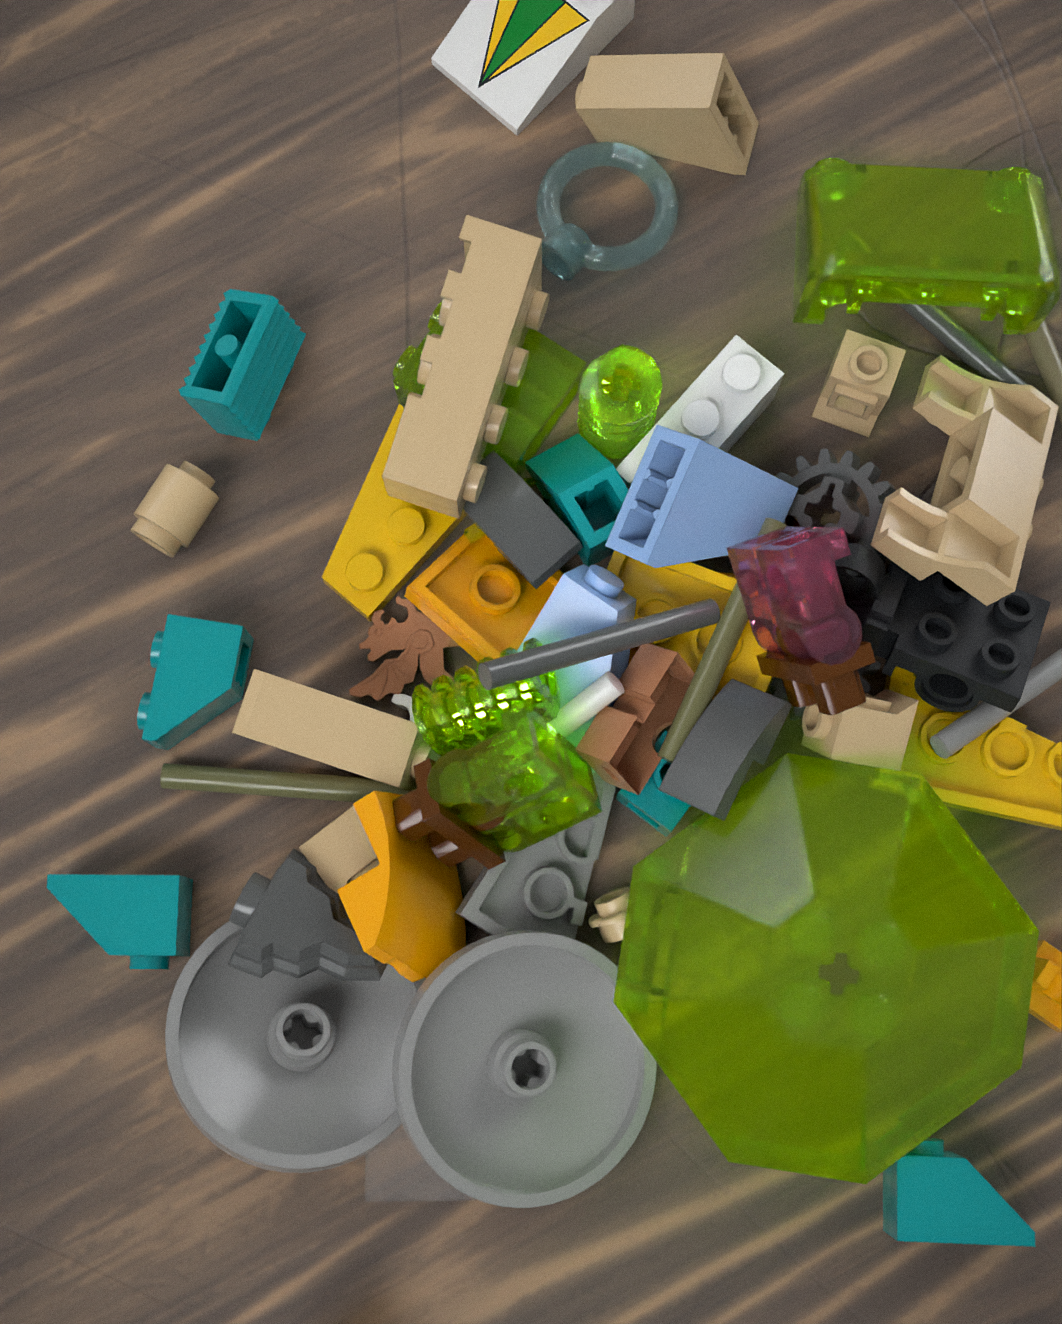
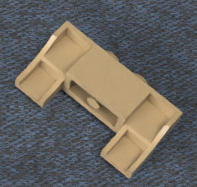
M942 355L925 366L913 409L925 417L929 423L937 426L949 435L931 503L928 504L902 487L887 496L882 506L871 546L919 581L939 571L986 606L1015 592L1026 543L1033 531L1031 522L1037 497L1044 484L1042 476L1059 406L1032 385L1008 384L988 380L958 367Z

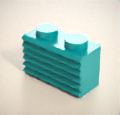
M230 289L223 293L225 300L219 303L221 310L213 314L216 321L209 324L211 331L204 335L206 342L199 346L201 353L194 356L196 364L189 367L191 374L183 378L186 385L178 390L188 404L217 433L258 441L270 420L273 407L288 374L294 366V360L306 333L300 331L301 327L294 324L296 320L289 317L290 313L284 310L285 307L278 303L279 299L272 295Z

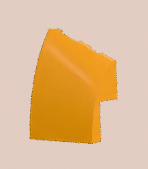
M374 790L353 803L380 864L339 888L337 892L363 951L383 964H390L401 976L413 983L423 978L427 979L442 962L466 946L465 919L455 913L463 901L457 866L454 865L449 868L436 859L430 847L428 834L411 842L398 832L392 802L403 794Z

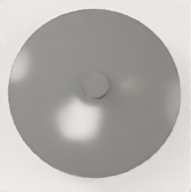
M230 921L225 923L198 947L186 963L176 982L168 1007L165 1029L166 1059L171 1082L181 1106L201 1133L218 1148L249 1165L283 1173L318 1172L342 1166L371 1152L387 1140L402 1124L393 1091V1054L397 1034L405 1012L426 978L412 983L401 976L390 964L387 965L380 981H342L319 969L301 978H295L274 970L259 978L229 967L230 957L238 944L243 928Z
M517 930L491 935L465 946L442 962L427 977L411 1000L400 1024L393 1054L392 1081L398 1115L410 1142L421 1158L442 1179L469 1197L488 1204L512 1208H531L554 1204L569 1199L600 1181L621 1161L635 1142L648 1115L654 1094L657 1072L656 1044L650 1018L637 990L618 966L602 953L577 940L549 932Z

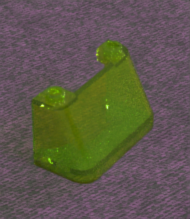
M826 158L818 161L812 168L806 170L801 177L797 199L793 323L823 324L825 310L834 305L846 303L845 313L858 314L863 302L980 308L981 321H993L997 313L1003 316V334L1026 335L1038 330L1060 299L1061 268L1044 182L1026 168L1008 167L999 171L887 166L850 164L844 159Z

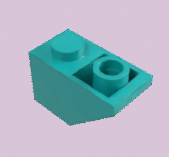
M578 433L526 461L525 467L550 509L581 542L583 548L578 552V555L582 562L590 567L612 555L614 550L606 547L605 544L629 490L614 465Z
M172 614L167 615L165 630H158L151 646L150 663L152 668H156L151 693L145 692L142 695L138 707L137 726L138 729L143 730V741L155 748L169 750L242 700L254 638L244 626Z

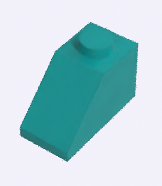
M47 874V889L108 955L130 956L129 969H170V956L190 957L193 879L180 875Z
M903 1137V1149L883 1148V1231L896 1241L1036 1247L1034 1230L966 1158L950 1151H944V1140L926 1137Z

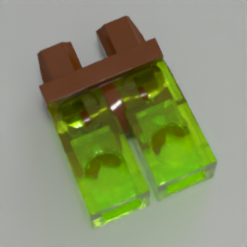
M524 701L501 713L504 729L467 750L456 748L447 751L436 762L429 758L413 766L417 788L394 799L392 802L398 832L411 842L428 834L430 847L436 859L449 868L473 857L490 870L506 862L504 852L513 853L523 850L602 812L591 766L575 750L576 747L560 733L556 734L555 728Z

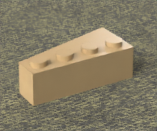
M469 215L465 217L459 239L464 241L465 263L462 273L448 270L440 295L444 298L439 316V325L444 327L442 335L434 333L431 336L427 335L420 357L417 382L418 384L425 385L423 394L420 395L414 392L408 394L382 475L388 496L460 519L466 501L476 503L480 496L487 474V466L481 465L480 461L487 442L497 445L501 438L508 415V408L501 406L508 385L518 387L522 380L529 357V350L522 349L529 328L537 331L540 329L550 296L548 293L542 292V238Z

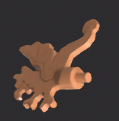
M399 596L396 598V604L407 609L408 617L404 622L397 623L396 619L391 617L389 623L384 624L381 621V616L385 613L384 610L375 611L371 617L373 625L368 629L369 637L359 644L360 650H371L367 655L370 662L377 661L391 651H404L398 658L385 659L372 675L349 689L350 695L359 698L370 695L380 702L389 694H402L406 684L414 683L420 662V670L428 684L437 690L451 694L456 698L457 704L467 707L469 697L465 685L444 670L443 649L461 646L424 613L417 611L407 598L402 599Z

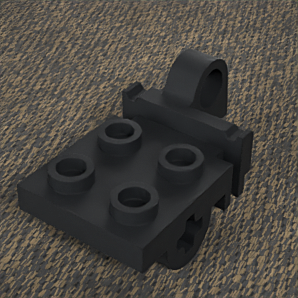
M843 543L830 550L820 566L817 576L826 584V587L827 573L832 580H835V577L838 579L845 606L856 614L860 622V641L871 643L874 657L876 655L886 659L881 673L891 676L897 666L917 674L914 682L917 694L926 703L944 711L965 712L973 709L981 700L1012 713L1021 699L1051 602L1016 588L1015 592L986 606L939 571L919 581L893 561L890 562L886 572L884 562L880 556L863 545ZM842 569L854 571L864 578L849 575ZM815 577L810 591L813 601L820 603ZM832 586L834 593L837 594L836 588ZM828 594V601L832 604L831 595Z

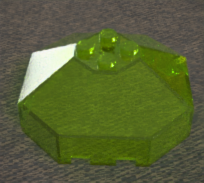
M786 753L777 755L759 768L756 773L743 781L725 821L701 811L689 820L686 828L633 866L613 1002L728 1162L867 1184L1022 1068L1039 929L922 774ZM836 953L847 954V965L859 971L857 983H845L842 994L830 993V982L819 978L821 964H833Z

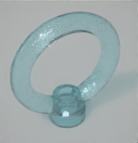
M590 143L574 148L562 155L545 173L537 193V217L545 236L542 240V263L556 277L570 281L583 267L601 271H618L638 266L651 259L666 245L673 234L678 219L677 193L666 170L647 153L621 143ZM611 166L627 170L639 177L649 188L655 203L654 217L649 228L632 242L620 246L606 247L592 244L587 234L575 224H565L560 211V198L567 183L577 174L594 167Z

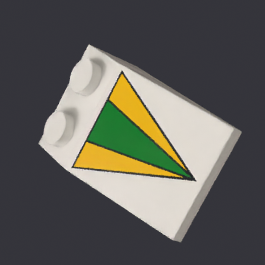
M471 0L432 56V65L518 136L588 65L590 56L598 55L630 23L634 17L635 0Z

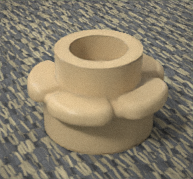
M630 887L612 890L594 902L597 914L589 918V926L591 928L598 927L605 943H613L629 938L645 929L651 923V918L646 909L649 901L645 894H632Z

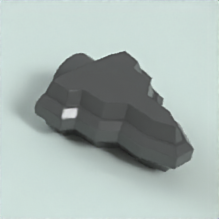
M296 849L289 853L271 879L257 872L252 874L238 897L229 918L230 922L242 927L243 930L228 965L259 978L264 977L273 970L295 978H301L319 969L342 981H380L388 965L387 963L379 962L363 951L352 923L346 915V910L339 894L330 889L321 880L316 867L309 863L306 857Z

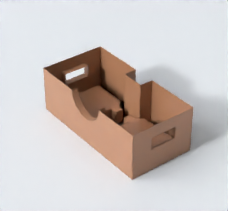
M649 643L641 645L619 679L624 687V693L617 698L612 707L606 706L598 712L575 750L606 783L640 795L662 759L657 756L658 753L655 750L656 738L664 728L672 724L692 681L694 672L678 652Z

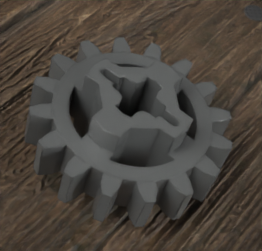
M821 449L817 465H813L801 455L796 458L799 471L796 476L792 478L783 472H779L776 475L777 478L799 488L784 521V524L789 527V531L778 553H786L779 565L783 570L793 574L802 567V575L805 576L806 574L808 584L812 585L820 566L830 550L839 544L854 543L856 541H859V545L873 550L884 563L886 562L882 554L871 546V542L884 500L895 492L896 489L888 481L876 483L882 470L871 461L859 469L860 457L854 452L847 450L838 463L835 454L828 449ZM822 482L820 487L805 494L811 487ZM858 486L867 498L869 517L863 516L857 506L860 495L856 491ZM837 511L841 514L837 524L827 523L825 526L821 524V518L824 513L834 514ZM793 520L798 521L804 533L800 542L804 546L803 550L795 538ZM842 569L849 575L864 578L854 571Z

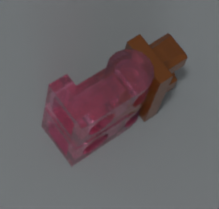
M784 526L727 547L726 549L753 635L759 646L767 651L756 656L761 673L782 679L788 701L792 706L800 708L817 703L820 713L835 715L865 703L866 697L858 669L875 663L876 660L871 643L861 641V622L857 614L846 606L834 562L837 559L851 555L844 527L811 528Z

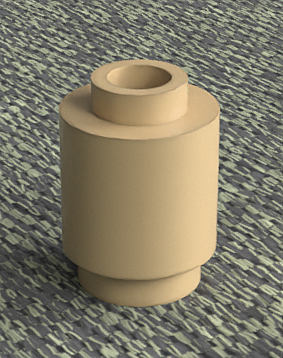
M183 461L179 468L166 464L135 510L134 515L138 519L130 531L153 548L173 558L181 546L188 548L218 502L219 497L211 490L215 480L206 472L187 461Z

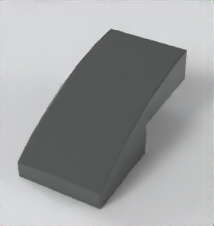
M493 450L480 462L481 465L487 466V474L480 496L476 503L466 501L463 512L493 542L498 551L537 589L578 553L583 546L546 503Z
M731 679L709 704L690 731L658 790L725 821L752 761L761 765L765 764L792 704Z

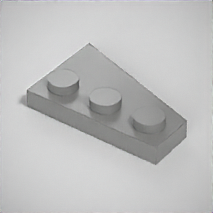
M558 750L538 782L549 781L546 787L553 788L552 791L533 801L526 800L497 845V847L504 851L506 862L490 870L484 866L455 912L490 936L517 930H535L554 933L575 940L578 925L582 926L588 903L584 900L594 861L599 858L616 786L606 783L596 772L592 775ZM535 788L533 792H538L541 788Z

